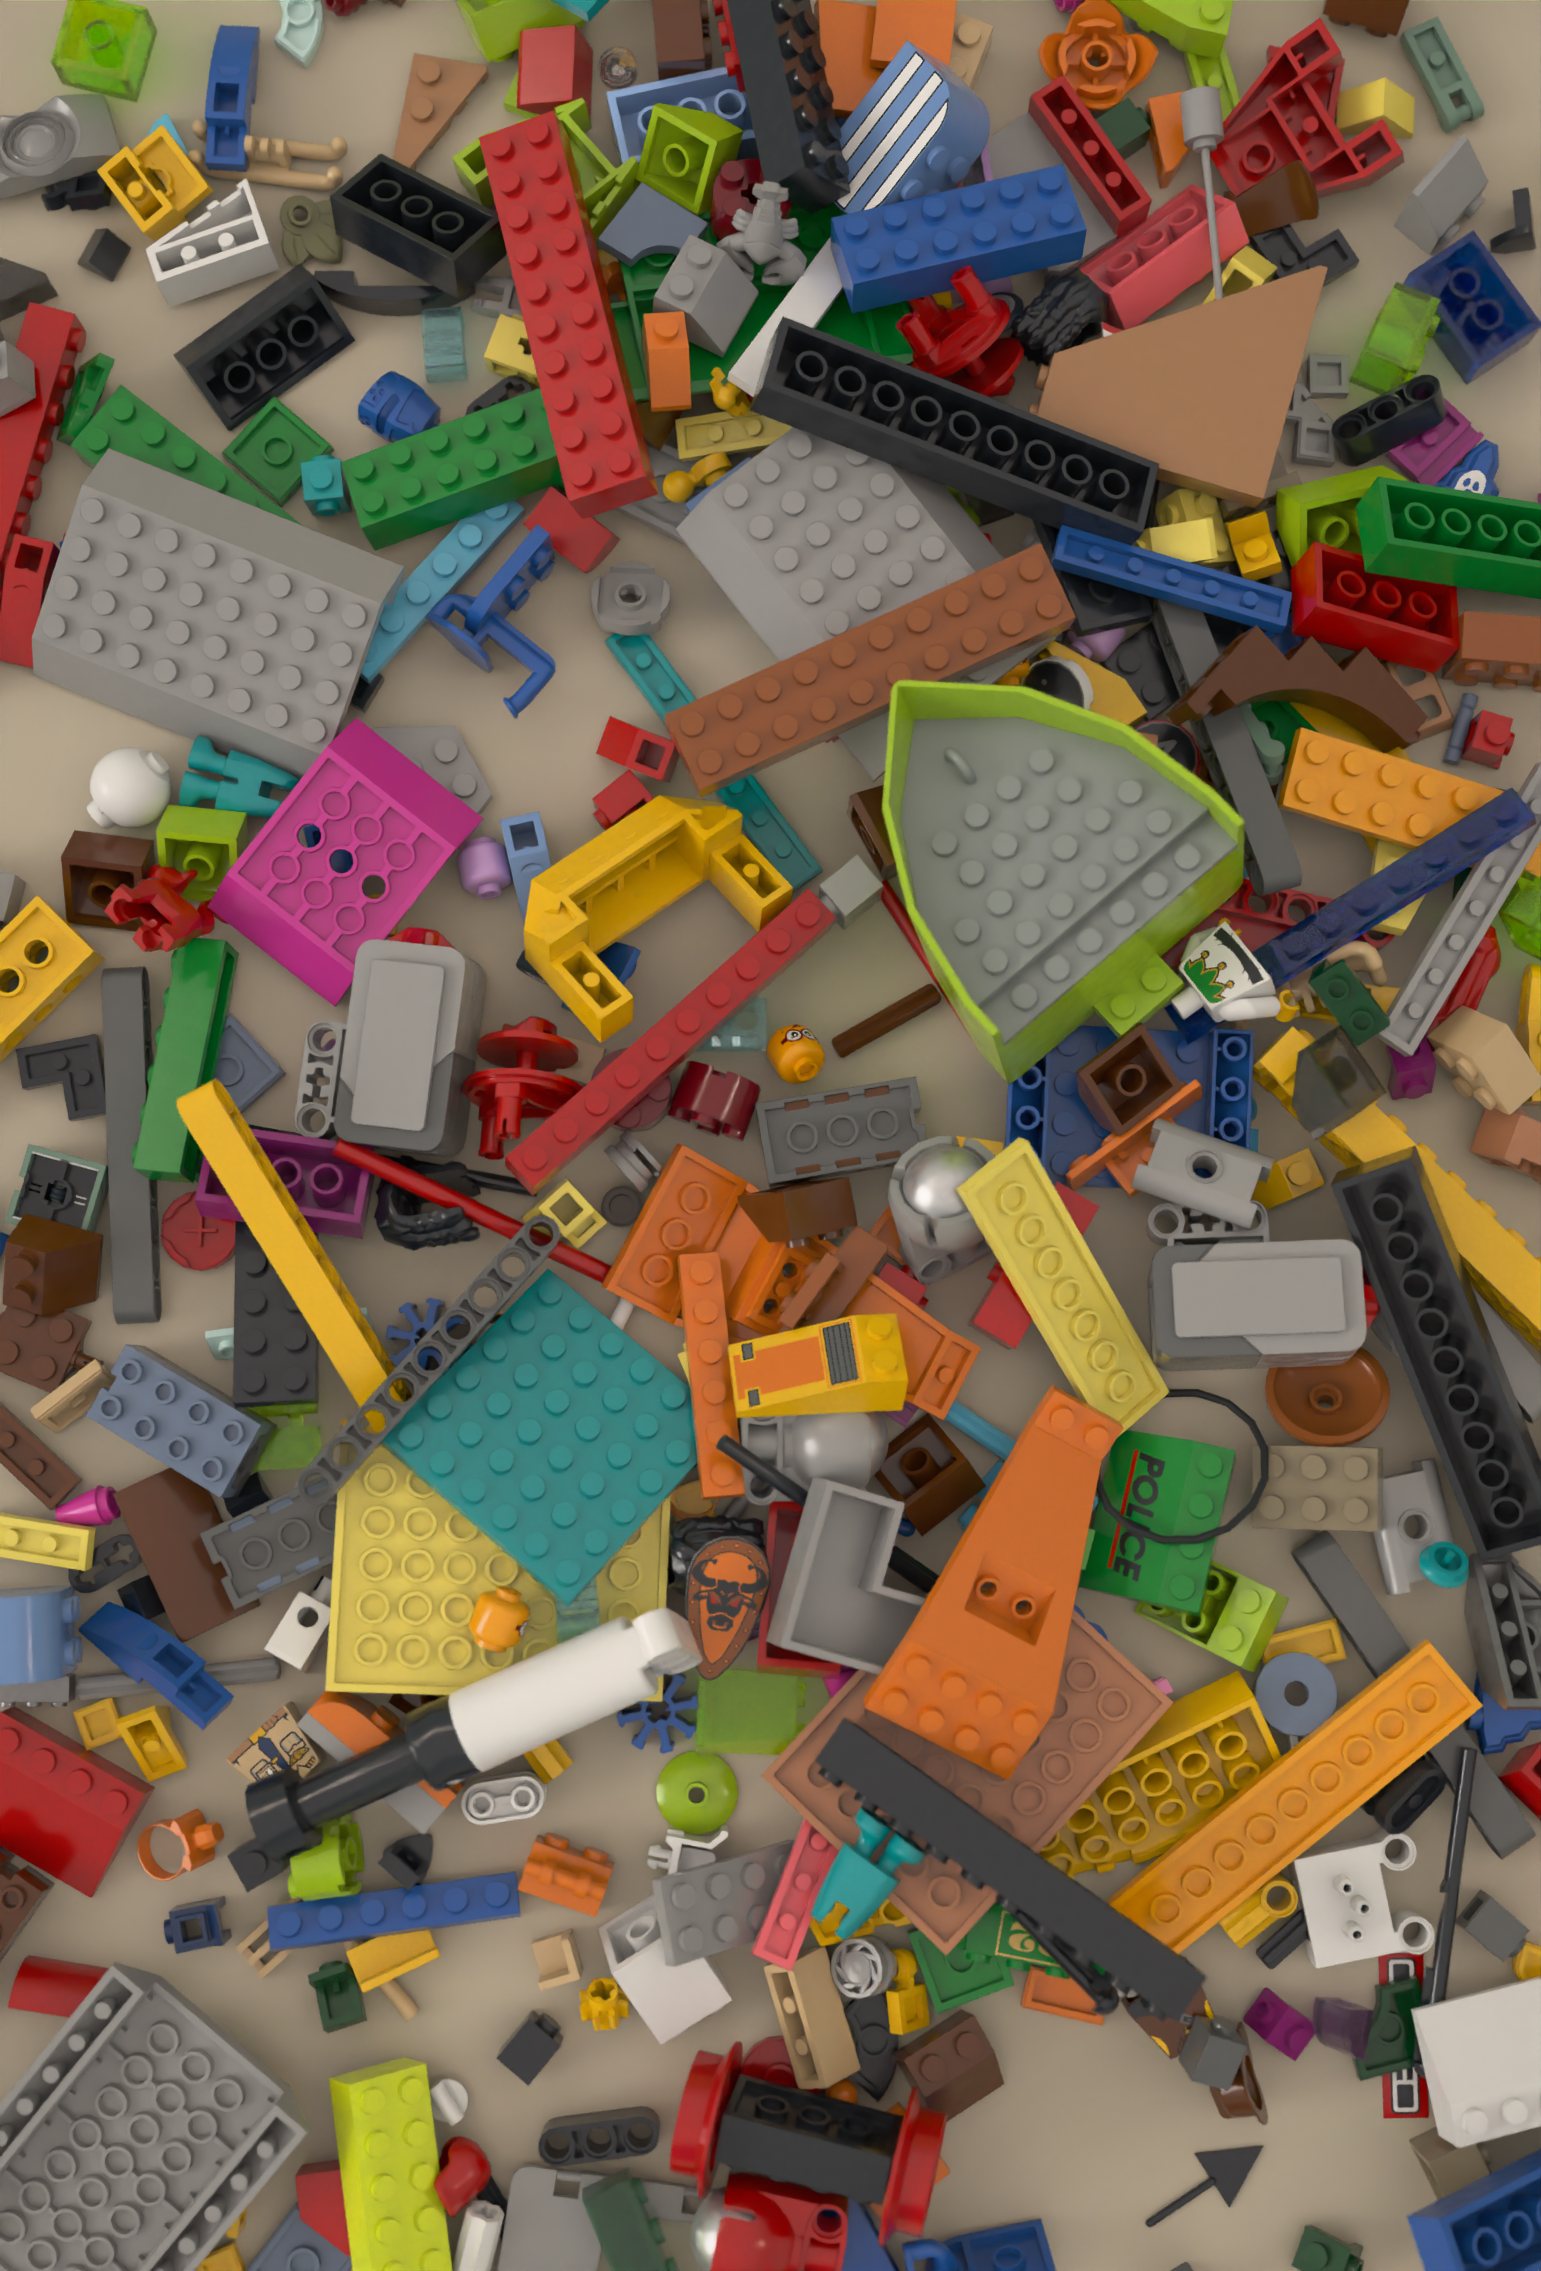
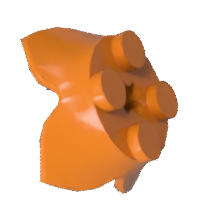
M1086 0L1071 15L1068 27L1064 33H1052L1043 40L1039 47L1038 55L1045 74L1051 81L1064 75L1086 108L1100 111L1118 105L1126 93L1139 85L1149 75L1159 51L1148 37L1140 33L1128 34L1125 31L1121 13L1109 0ZM1090 60H1098V66L1101 67L1090 65Z

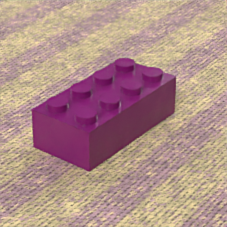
M251 1129L313 1232L363 1239L374 1174L332 1155L337 1141ZM361 1145L375 1152L374 1146ZM204 1155L195 1196L200 1216L245 1222Z

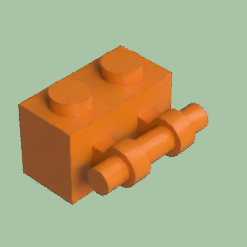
M546 1833L545 1837L537 1835L524 1867L518 1890L596 1917L615 1862L607 1860L609 1854L600 1849L586 1846L585 1850L582 1851L569 1846L570 1840L554 1833Z

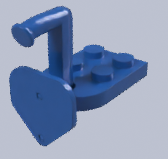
M538 524L487 583L477 598L463 594L444 596L425 616L460 653L483 671L490 673L493 669L489 655L481 648L489 638L532 672L530 677L509 699L507 697L503 698L505 706L515 719L535 699L556 672V664L553 658L505 620L512 609L517 612L523 607L530 596L528 590L537 580L540 582L544 581L555 566V562H553L555 554L550 534ZM454 610H457L465 617V628L462 630L446 621Z
M1041 2219L958 2235L943 2242L926 2238L902 2243L905 2271H914L913 2261L927 2259L925 2271H1056Z

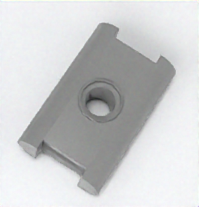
M1157 1117L1149 1141L1154 1143L1155 1147L1148 1165L1138 1164L1131 1188L1250 1229L1258 1206L1250 1203L1258 1180L1267 1182L1275 1158ZM1205 1168L1213 1176L1210 1178H1200L1193 1170Z
M1435 1458L1413 1461L1412 1471L1383 1476V1530L1373 1532L1388 1595L1411 1592L1409 1583L1428 1579L1424 1576L1419 1566V1557L1423 1549L1441 1541L1455 1544ZM1411 1515L1417 1519L1419 1527L1413 1537L1407 1536L1404 1531V1522Z

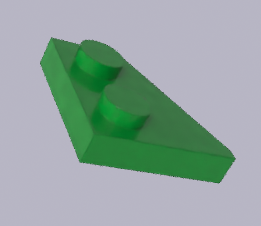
M99 353L79 367L56 438L57 441L71 446V443L91 421L93 411L103 394L115 359Z

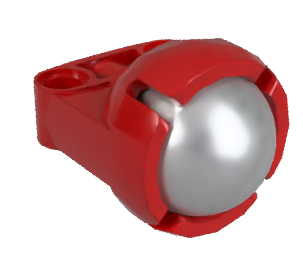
M749 2170L729 2171L726 2186L710 2194L696 2211L691 2227V2245L694 2256L703 2271H841L846 2249L849 2199L848 2196L833 2192L820 2193L814 2191L809 2186L791 2181L778 2182L767 2175ZM824 2209H833L839 2215L830 2218L823 2216L820 2212Z

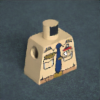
M290 1701L283 1705L225 1760L254 1783L287 1767H292L302 1778H306L315 1774L312 1770L326 1758L322 1747L296 1725L302 1719V1716L294 1703Z

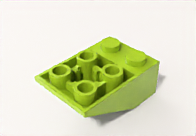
M1213 1561L1200 1617L1140 1602L1134 1613L1255 1673L1289 1598Z

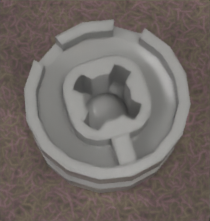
M626 1130L620 1135L621 1141L615 1146L609 1145L604 1150V1153L642 1193L649 1186L648 1181L653 1176L657 1178L660 1176L663 1167L629 1130ZM636 1150L646 1159L644 1162L635 1153Z
M871 1935L843 1941L836 1948L831 1959V1973L838 1989L848 1997L857 1999L881 1994L889 1989L893 1977L897 1974V1961L895 1953H891L887 1947L888 1943L880 1937Z

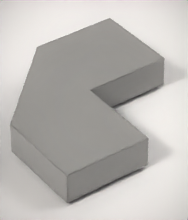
M1296 382L1285 424L1295 425L1293 462L1331 467L1335 462L1336 444L1331 432L1334 421L1327 413L1324 414L1310 398L1311 393L1302 383Z

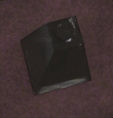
M1338 1025L1298 1052L1292 1107L1298 1115L1300 1124L1309 1131L1314 1140L1319 1139L1348 1121L1387 1093L1341 1025Z

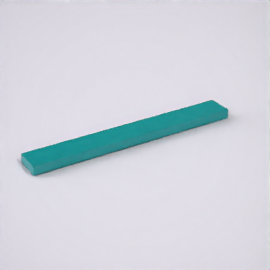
M614 633L605 640V645L664 725L665 714L697 700L650 635L628 636ZM753 775L715 791V794L723 804L739 810L743 815V832L755 848L793 887L792 894L823 872L821 866Z

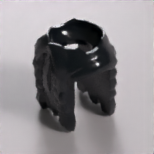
M1070 267L1062 271L1050 270L1045 276V288L1042 289L1040 295L1035 297L1030 305L1025 307L1023 313L1016 316L1011 323L1013 333L1010 337L1020 342L1024 349V356L1027 357L1028 362L1034 360L1036 366L1041 363L1048 366L1054 353L1083 344L1087 338L1102 333L1101 322L1107 324L1109 297L1105 295L1089 276L1082 273L1079 268Z
M451 1161L440 1165L407 1167L468 1197L481 1194L478 1185L467 1176L466 1165L461 1162ZM381 1178L376 1191L378 1205L374 1218L385 1241L415 1251L423 1247L446 1246L459 1242H470L480 1238L479 1228L473 1227L472 1219L465 1217L463 1207L421 1213L422 1204L431 1203V1201Z
M718 1515L714 1518L710 1516L685 1518L674 1523L669 1530L672 1541L668 1552V1588L677 1591L685 1597L688 1569L694 1555L707 1542L719 1537L739 1536L752 1541L762 1550L765 1547L763 1538L760 1536L764 1534L763 1520L754 1517L738 1519Z

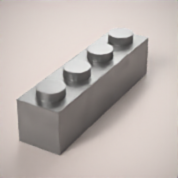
M68 1674L62 1678L48 1681L0 1685V1707H14L16 1702H25V1707H40L41 1702H51V1707H65L67 1702L75 1700L76 1674Z

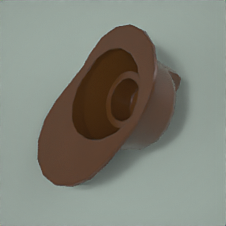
M1239 2022L1237 2031L1248 2047L1230 2090L1225 2091L1211 2086L1209 2088L1218 2112L1223 2118L1256 2116L1264 2126L1268 2123L1267 2108L1255 2075L1247 2033L1243 2023Z

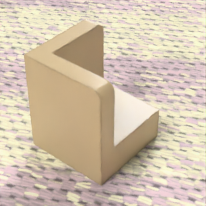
M572 1929L532 1941L531 1945L540 1973L538 1981L540 1991L581 1978L583 1965Z

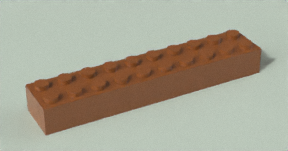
M1039 543L665 714V725L699 798H702L889 712L891 690L898 681L912 680L952 683L1068 630L1076 616L1042 544Z

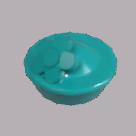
M1441 1541L1429 1545L1422 1550L1419 1557V1566L1424 1576L1432 1583L1440 1587L1455 1588L1460 1587L1467 1581L1469 1576L1468 1558L1457 1545Z

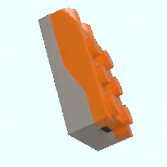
M325 1691L296 1724L338 1762L405 1733L397 1725L400 1719L389 1708L381 1705L378 1709L368 1700L351 1692ZM422 1780L382 1798V1800L424 1835L457 1796L465 1783L461 1781L444 1790L436 1791L425 1780Z

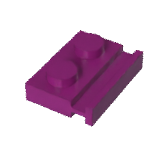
M1445 398L1447 415L1443 422L1393 448L1386 454V457L1413 482L1416 481L1420 484L1434 486L1484 437V434L1478 433L1470 426L1471 422Z

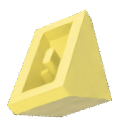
M1385 77L1339 93L1335 112V125L1343 135H1359L1383 119L1394 138L1412 139L1415 98Z

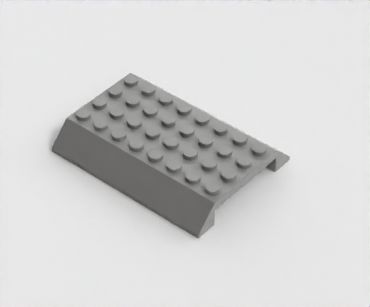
M794 427L708 492L675 529L684 543L779 662L1004 560L945 485ZM1062 632L952 683L993 685L1026 658L1032 659L1060 637ZM890 711L837 735L873 781L885 773Z
M108 448L81 485L32 635L34 676L192 740H195L197 736L207 737L211 740L213 748L229 754L232 749L276 766L301 780L323 750L340 733L385 604L393 605L406 567Z
M115 1962L0 2103V2271H195L309 2132L310 2128L290 2086L162 1976Z

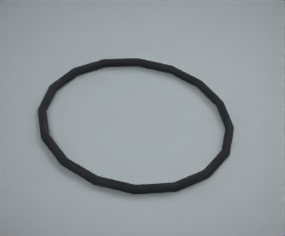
M1199 1389L1169 1390L1165 1397H1199L1226 1406L1249 1425L1261 1449V1479L1249 1504L1227 1524L1196 1536H1162L1134 1526L1111 1505L1101 1483V1467L1096 1490L1105 1510L1130 1533L1161 1544H1198L1231 1531L1256 1508L1269 1480V1449L1255 1420L1231 1400Z

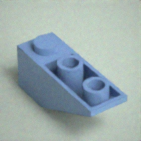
M539 811L500 820L524 925L531 880L552 866Z

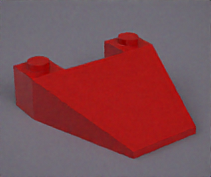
M1321 18L1284 43L1223 122L1224 140L1217 144L1216 150L1209 153L1210 158L1234 197L1281 167L1297 160H1301L1308 169L1318 198L1370 186L1405 162L1403 151L1383 119L1346 143L1312 88V84L1343 63L1341 50Z

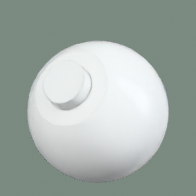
M134 747L120 748L106 754L96 764L90 778V793L93 798L87 805V811L90 816L105 829L112 828L116 823L123 827L134 828L145 826L155 821L165 811L171 797V780L167 772L169 769L167 762L155 751L149 753Z

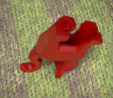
M156 864L147 871V879H142L134 889L121 884L110 896L112 900L104 910L116 924H126L131 920L140 918L144 925L138 928L132 940L144 952L157 950L169 952L179 947H184L194 938L211 933L215 929L214 917L228 924L208 908L211 900L201 902L196 910L194 906L181 897L188 884L197 876L198 872L196 870L181 873L173 867H162Z

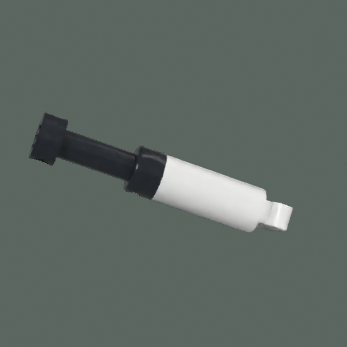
M668 1608L650 1611L639 1616L633 1622L626 1616L618 1617L408 1712L404 1722L405 1733L306 1778H302L292 1767H287L247 1785L245 1801L255 1836L270 1859L279 1864L321 1845L323 1825L422 1780H425L436 1791L444 1790L655 1695L658 1692L657 1677L664 1674L673 1675L684 1672L703 1661L689 1623L685 1618Z

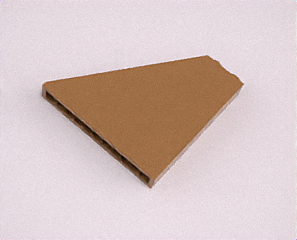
M1319 265L1054 353L1048 366L1041 364L1034 387L1041 390L1037 404L1030 403L1028 413L1159 463L1157 480L1255 508L1265 496L1328 267Z

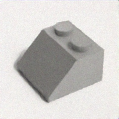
M1461 135L1413 190L1394 225L1395 228L1429 255L1439 244L1446 247L1460 230V227L1456 225L1464 215L1470 219L1485 201L1480 195L1489 181L1469 140L1464 135Z
M690 234L654 295L652 313L684 311L688 341L720 357H724L757 299L759 291L726 251Z

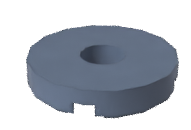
M1289 1652L1273 1657L1261 1667L1254 1681V1697L1267 1725L1282 1734L1297 1736L1309 1734L1330 1718L1337 1707L1338 1690L1332 1673L1322 1661L1306 1653ZM1290 1682L1300 1683L1306 1691V1699L1300 1706H1293L1285 1699L1284 1691Z

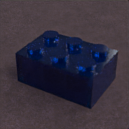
M1474 230L1411 271L1399 290L1402 298L1466 385L1529 344L1541 328V321Z

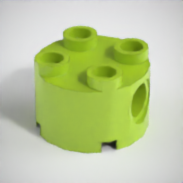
M352 1812L322 1826L323 1840L321 1845L290 1858L292 1873L288 1877V1889L292 1898L301 1897L303 1901H313L324 1898L358 1895L362 1888L363 1880L355 1881L356 1872L364 1871L365 1859L363 1840L358 1822L349 1823V1820L354 1816Z

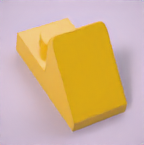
M1261 509L1224 522L1242 578L1256 581L1283 572L1281 560L1270 533L1265 510Z
M1304 1149L1274 1162L1267 1182L1257 1181L1251 1200L1261 1203L1267 1210L1325 1185L1310 1149Z
M154 1705L116 1719L117 1729L148 1782L187 1768V1756L171 1729L169 1706Z

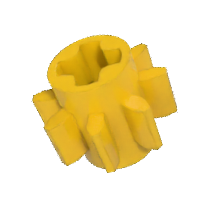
M614 1977L592 1979L587 1990H580L579 1992L581 2020L588 2021L591 2019L594 2031L599 2029L615 2030L622 2018H629L630 2016L629 1998L622 1988L618 1989Z

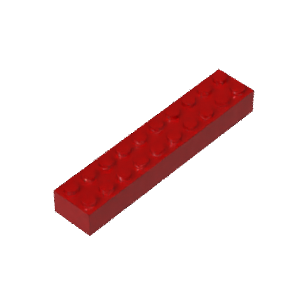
M553 110L479 137L568 502L579 516L585 519L659 494L566 130Z

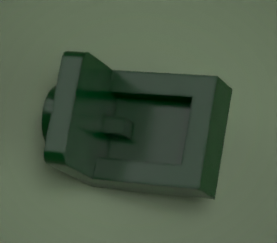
M342 1961L328 1962L318 1968V1972L308 1975L309 1984L316 1991L322 2027L327 2034L367 2021L362 1992L353 1969L348 1963H343Z
M1311 2224L1306 2225L1291 2266L1300 2271H1362L1364 2260L1360 2259L1363 2246L1357 2243L1348 2244Z

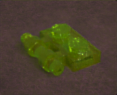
M318 1403L248 1407L266 1419L267 1417L288 1416L289 1428L275 1430L253 1471L306 1468L321 1452L320 1426L304 1427L303 1421L304 1414L318 1413Z

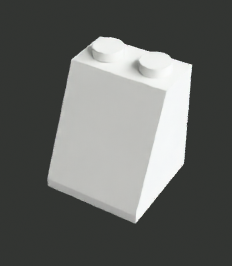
M654 1894L598 1928L611 1974L661 2045L673 2037L682 2035L690 2026L708 2015L717 2013L725 2004L732 2001L724 1976L711 1955L678 1966L666 1965Z

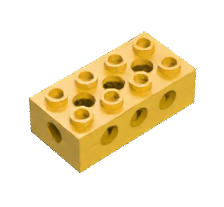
M38 895L0 931V1063L105 960L62 915ZM48 948V957L45 961L38 964V954L43 949ZM19 976L18 987L14 991L9 992L11 980Z

